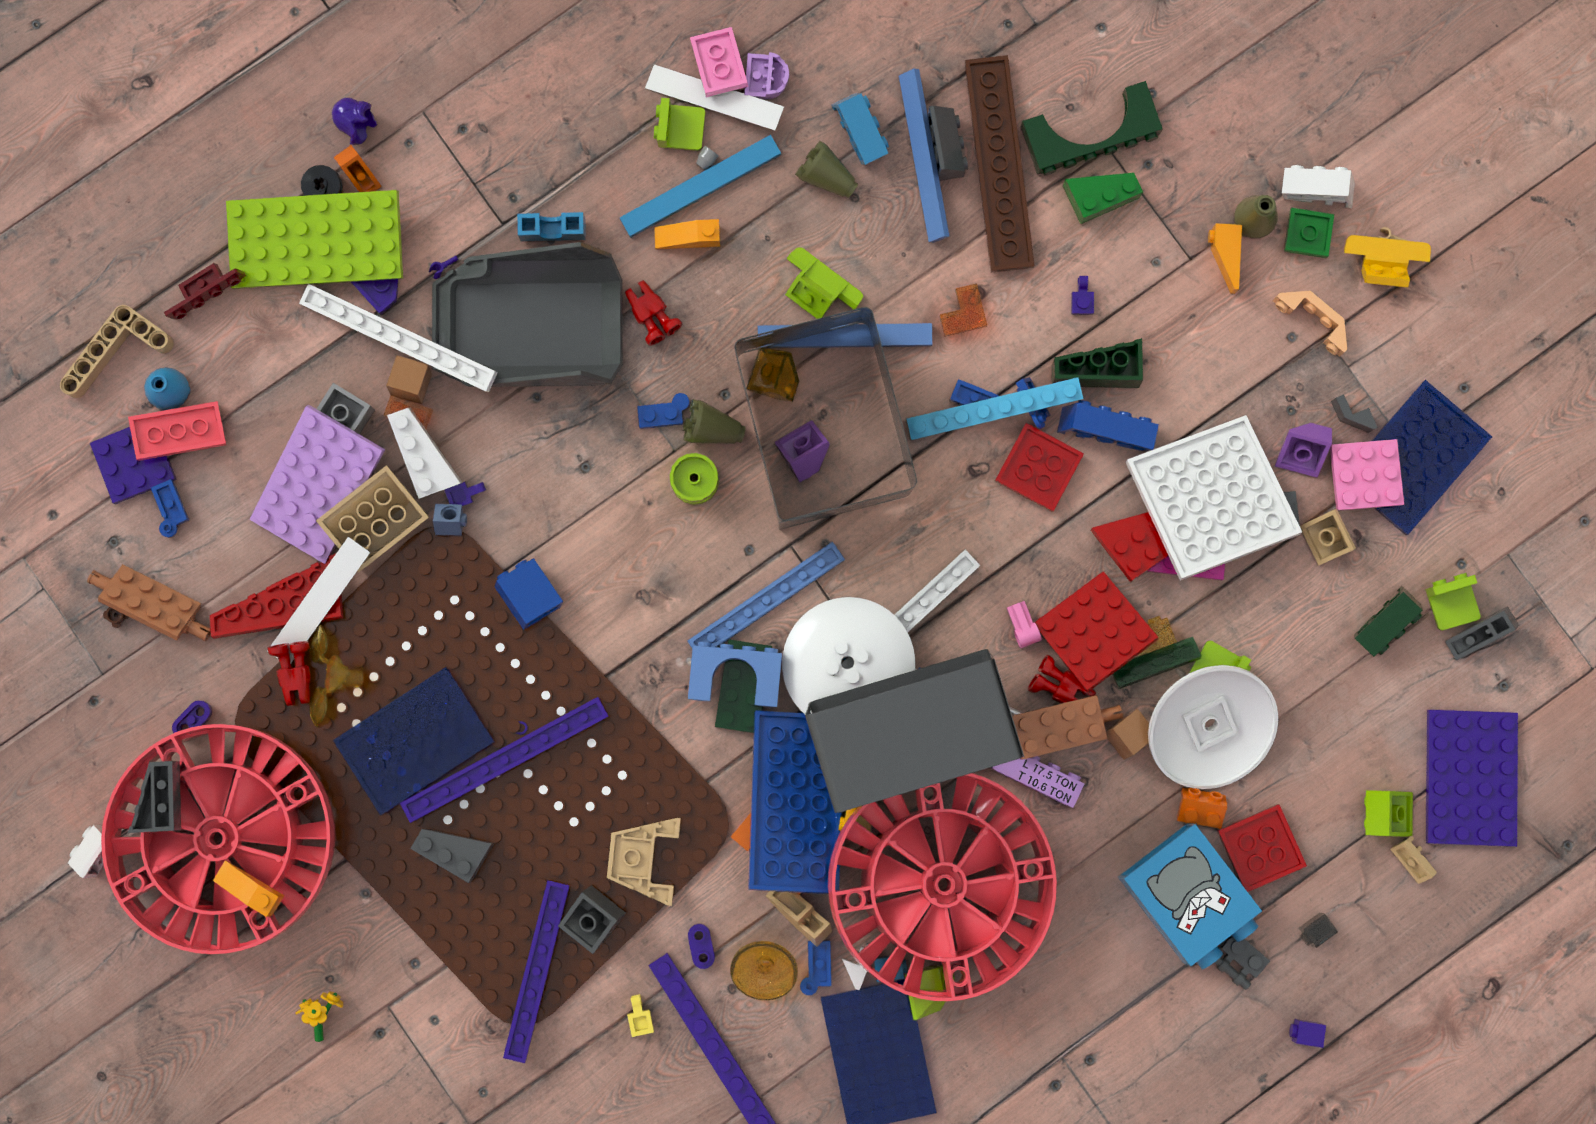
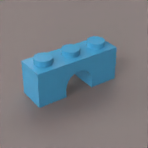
M583 212L561 213L559 217H543L539 213L517 214L518 237L520 241L586 240V219Z

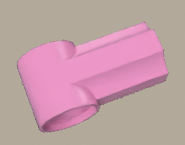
M1025 601L1006 608L1015 629L1014 635L1020 648L1042 641L1040 632L1035 622L1033 623Z

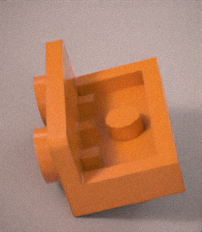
M1183 787L1177 821L1221 829L1227 810L1226 796L1216 791L1206 792L1197 788Z

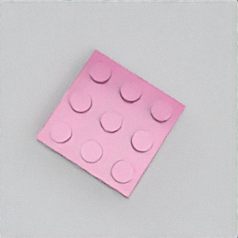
M1397 439L1331 445L1330 456L1334 494L1338 511L1404 505Z

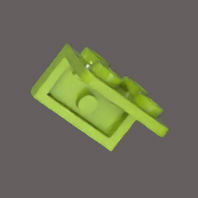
M661 98V104L656 106V118H659V124L654 126V139H657L658 147L701 150L705 109L702 107L671 105L670 98Z
M1467 573L1453 576L1454 581L1447 583L1446 579L1432 582L1433 587L1425 589L1439 630H1446L1480 619L1481 615L1471 586L1477 584L1475 575L1468 577Z
M1207 641L1189 673L1205 667L1219 665L1234 666L1250 671L1251 666L1249 663L1251 659L1244 655L1239 657L1217 643Z

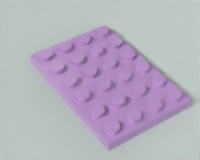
M306 406L250 520L325 564L329 556L332 555L336 545L316 520L371 478L385 449L314 407Z

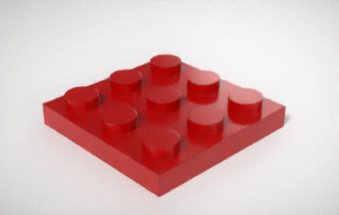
M1025 423L995 482L1053 512L1084 453Z
M1280 804L1217 830L1235 873L1247 892L1307 866Z

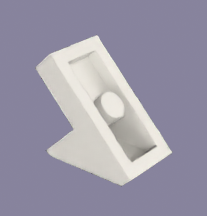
M842 958L855 989L860 990L867 971L860 964Z

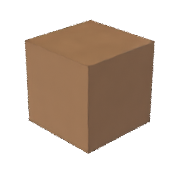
M396 356L386 385L390 395L422 404L432 376L429 365Z
M1136 709L1126 714L1123 719H1120L1106 731L1107 739L1124 760L1135 755L1148 744L1149 722Z

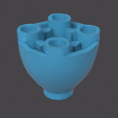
M168 367L159 368L151 372L146 378L144 385L146 398L151 405L159 410L179 408L184 404L191 391L184 374Z

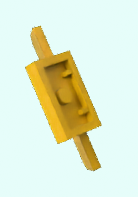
M1350 235L1346 239L1344 253L1364 255L1361 269L1364 283L1408 287L1410 282L1407 271L1409 260L1430 262L1431 246L1424 242Z

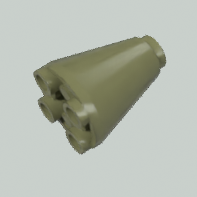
M819 141L815 148L810 150L806 156V162L795 173L800 180L842 197L845 195L849 198L858 186L852 174L828 145L822 141Z
M1254 195L1243 199L1237 205L1234 213V222L1236 225H1242V236L1265 237L1275 229L1278 221L1275 200L1268 195Z
M692 399L689 412H691L690 418H686L683 425V431H685L684 441L688 443L724 444L742 442L745 426L706 402Z

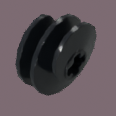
M315 165L303 174L301 190L305 196L342 193L343 184L341 177L328 166ZM321 182L325 185L324 189L319 186Z

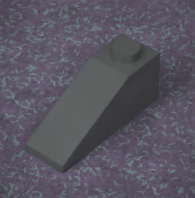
M1507 606L1449 638L1445 643L1454 658L1458 660L1515 631L1519 624Z

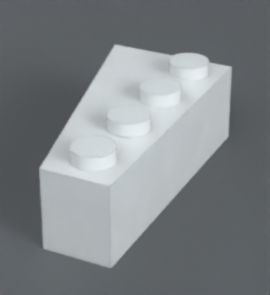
M411 408L387 415L418 498L462 483Z

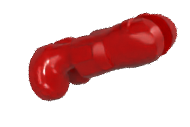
M642 280L638 282V285L644 294L643 296L637 298V295L631 288L627 289L625 294L637 322L642 325L645 324L648 330V335L645 337L646 343L652 346L665 339L664 334L653 321V316L657 317L667 336L674 334L683 324L679 318L671 319L665 314L667 306L661 297L655 294L650 286Z
M299 641L291 644L284 643L267 647L268 654L278 657L281 668L277 670V677L287 706L295 705L294 690H298L301 704L310 702V668L304 665L305 652L310 647L309 641ZM290 651L294 656V668L291 667L290 663Z
M1050 655L1044 657L1038 671L1058 680L1059 685L1050 682L1040 674H1036L1028 686V691L1031 693L1039 691L1052 693V699L1059 703L1077 700L1075 698L1077 691L1088 696L1096 694L1094 689L1087 693L1069 670L1064 673L1055 666L1054 658Z

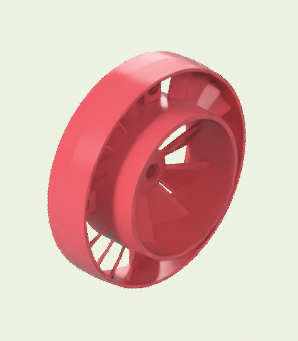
M211 724L191 727L175 732L150 746L133 761L119 779L111 794L103 820L101 835L103 864L110 887L123 910L142 930L155 939L169 946L193 953L226 954L242 951L261 945L286 931L302 917L319 895L326 882L334 856L335 822L329 797L317 774L294 749L281 740L259 730L237 725ZM225 732H236L232 764L224 763ZM208 734L212 763L195 766L183 743ZM253 735L262 738L253 764L249 767L244 765V761ZM277 747H280L286 753L270 775L263 773L262 771ZM177 752L180 755L181 829L194 832V835L174 831L141 832L140 837H121L122 829H129L135 814L125 811L128 802L138 805L141 789L136 787L140 779L144 780L149 762H156L159 758L162 761H172L173 754ZM298 764L308 774L285 788L279 784ZM234 771H235L236 773H235L234 781H233V784H232V788H231L230 795H229V799H228L227 806H226V801H227V798H228V794H229V790H230L232 778H233ZM298 787L304 793L300 800L294 797V791ZM187 788L190 789L191 793L193 794V796H194L195 800L197 801V803H198L200 809L202 810L203 814H202L201 811L199 810L197 804L195 803L194 799L192 798V796H191V794L189 793V791H188ZM319 796L324 810L325 821L302 824L297 808ZM273 800H278L276 805L265 810L264 812L248 820L242 825H238L243 820H245L246 818H248L249 816H251L252 814H254L255 812H257ZM217 832L221 833L223 841L219 845L214 842V835ZM303 839L327 840L326 847L302 845ZM242 842L285 846L287 850L281 856L244 846ZM197 851L198 855L176 874L173 872L172 864ZM141 852L144 866L127 875L122 855ZM233 857L246 873L285 895L281 902L293 916L281 926L274 914L273 916H265V923L260 925L256 920L259 912L244 904L216 882H214L213 902L202 899L200 896L211 861H215L216 876L224 861L230 862L229 859ZM298 860L322 867L321 873L318 874L297 866ZM136 877L142 882L140 889H136L133 885ZM288 879L311 892L309 898L307 899L286 884ZM157 887L162 895L146 909L138 899V896ZM176 904L179 907L166 927L162 922ZM196 912L198 915L191 938L185 937L193 914ZM234 912H243L256 939L239 943ZM214 915H218L217 944H211Z
M973 773L953 778L957 779L952 809H944L940 783L915 790L918 811L909 813L901 794L883 799V802L895 818L893 822L889 820L876 802L857 807L840 831L830 859L828 871L829 903L835 925L845 946L854 959L874 978L890 988L919 999L931 1001L964 1000L977 997L1003 985L1026 966L1037 952L1049 929L1054 913L1057 886L1055 863L1047 837L1039 822L1024 803L1009 790L994 781ZM976 786H978L982 790L971 813H968ZM928 787L933 790V797L930 800H927L924 796V791ZM1000 800L1004 805L987 823L985 821ZM859 815L880 832L878 836H875L855 821ZM919 818H933L940 862H935ZM1018 819L1021 825L1002 837L1000 834ZM969 827L977 834V837L959 863L955 865L953 864L966 829ZM845 838L868 849L867 854L865 855L842 846ZM1031 842L1035 857L1015 861L1011 851ZM889 845L924 871L920 873L883 854L882 850ZM1029 864H1033L1035 867V872L1032 876H1029L1026 871ZM837 865L862 869L861 886L835 890ZM995 866L996 875L971 880L966 879V876ZM945 878L947 880V888L941 891L938 883L941 879ZM1039 880L1037 902L1018 899L1020 883ZM920 889L916 893L876 903L877 897ZM856 893L859 901L856 905L851 906L849 897L851 894ZM966 897L990 911L989 915H985L963 898ZM930 906L929 910L927 911L926 915L924 916L916 931L912 935L911 939L906 944V940L908 939V937L910 936V934L912 933V931L914 930V928L916 927V925L918 924V922ZM948 908H949V911H950L951 920H952V924H953L955 939H956V943H957L956 945H954V939H953V934H952V928H951V923H950V917H949ZM866 909L869 915L868 918L849 927H843L839 914ZM1016 913L1031 919L1030 927L1028 928L1012 920L1013 914ZM877 928L881 934L858 953L852 945ZM1003 932H1006L1020 943L1016 950L1000 938ZM891 942L896 948L878 972L871 965ZM989 946L1003 963L998 969H995L983 951ZM906 953L914 955L904 984L901 985L894 982V979ZM971 956L982 978L974 983H971L967 959ZM925 959L942 961L946 990L920 989ZM956 970H960L962 973V977L958 982L953 980V973Z

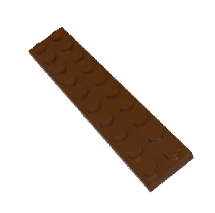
M1008 55L965 60L990 271L992 273L1034 268Z

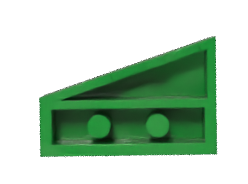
M1135 173L1065 179L1063 188L1080 224L1138 200L1143 193Z

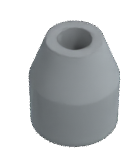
M704 146L698 155L696 164L706 170L714 164L719 155Z

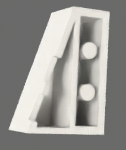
M1293 165L1291 168H1285L1282 195L1286 200L1312 203V200L1325 201V205L1331 206L1333 202L1346 203V208H1352L1355 182L1352 171L1345 167H1336L1335 170H1328L1322 166L1304 169L1303 166Z

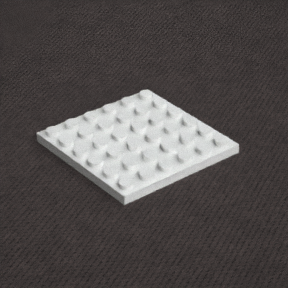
M1246 415L1127 459L1126 465L1180 581L1296 537L1302 533Z

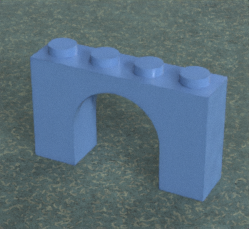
M698 642V646L693 645L688 691L689 700L711 702L715 671L722 663L735 659L748 663L756 673L755 706L777 708L782 653H778V649L765 648L764 652L756 651V647L743 646L742 650L733 649L734 645L720 644V648L711 647V643Z

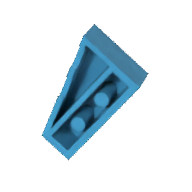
M855 93L831 104L833 110L837 109L842 120L840 123L846 129L850 137L849 141L861 164L866 165L888 154L886 149L889 147L884 135H880L877 129L880 128V125L875 115L872 116L868 109L871 105L866 95L862 96V93Z

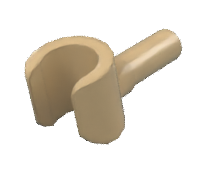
M1387 227L1380 229V232L1388 235L1385 237L1387 239L1408 241L1407 239L1392 235Z

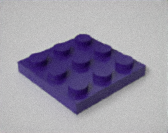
M130 427L90 442L113 504H118L150 491L151 487L170 479L173 481L177 480L168 456L141 461L136 460Z

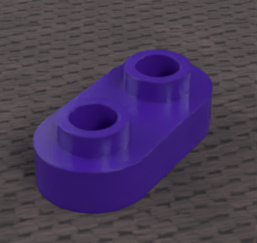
M194 701L174 721L172 725L173 733L181 731L184 724H187L189 728L204 725L211 718V706L205 701ZM200 708L204 709V714L202 716L198 715V710Z
M695 924L688 932L692 960L696 967L707 969L715 960L710 930L704 924ZM697 931L703 933V938L700 940L695 938ZM700 954H706L708 956L707 961H700Z

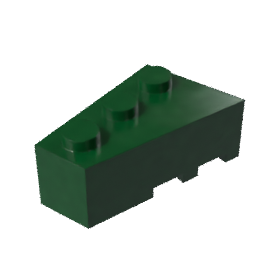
M1403 586L1397 590L1399 593L1390 601L1387 600L1383 604L1384 607L1354 634V638L1373 657L1377 654L1382 655L1390 647L1388 643L1393 638L1398 640L1406 632L1404 628L1410 622L1415 624L1422 617L1421 612L1423 609L1421 603Z

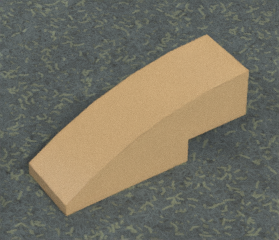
M770 891L766 895L782 915L816 947L832 932L831 924L819 915L813 906L798 893Z

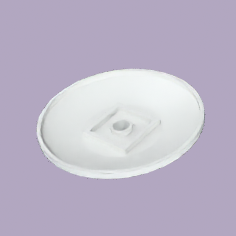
M843 597L825 601L805 613L792 628L786 640L782 657V672L786 688L794 703L804 714L809 702L914 671L916 665L912 641L898 618L875 602L855 597ZM852 657L854 660L853 667L850 669L843 668L841 664L843 658Z
M1219 665L1196 670L1175 682L1158 701L1152 713L1148 729V743L1152 757L1167 777L1186 787L1212 789L1236 782L1255 769L1269 752L1278 728L1277 705L1266 684L1256 675L1245 669ZM1214 719L1212 726L1205 727V723L1208 720Z

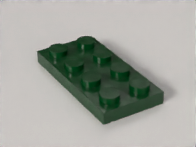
M728 640V644L734 645L733 649L742 650L743 646L756 647V651L764 652L765 648H772L769 645ZM734 659L725 662L715 727L754 733L755 710L762 711L763 706H755L756 673L748 663L742 660Z

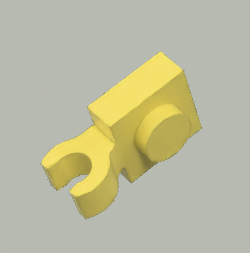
M640 994L631 996L633 1013H628L627 1016L632 1037L653 1033L654 1027L650 1009L643 1010Z

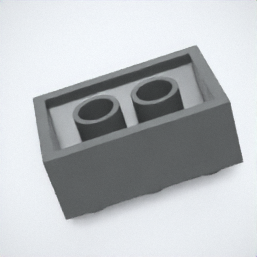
M929 106L928 120L939 181L964 177L965 170H968L967 158L962 157L961 149H964L963 137L958 135L957 128H960L959 115H955L954 108Z

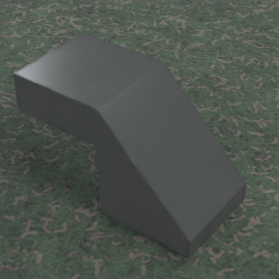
M1344 394L1331 401L1340 422L1368 433L1378 428L1369 408L1352 414Z

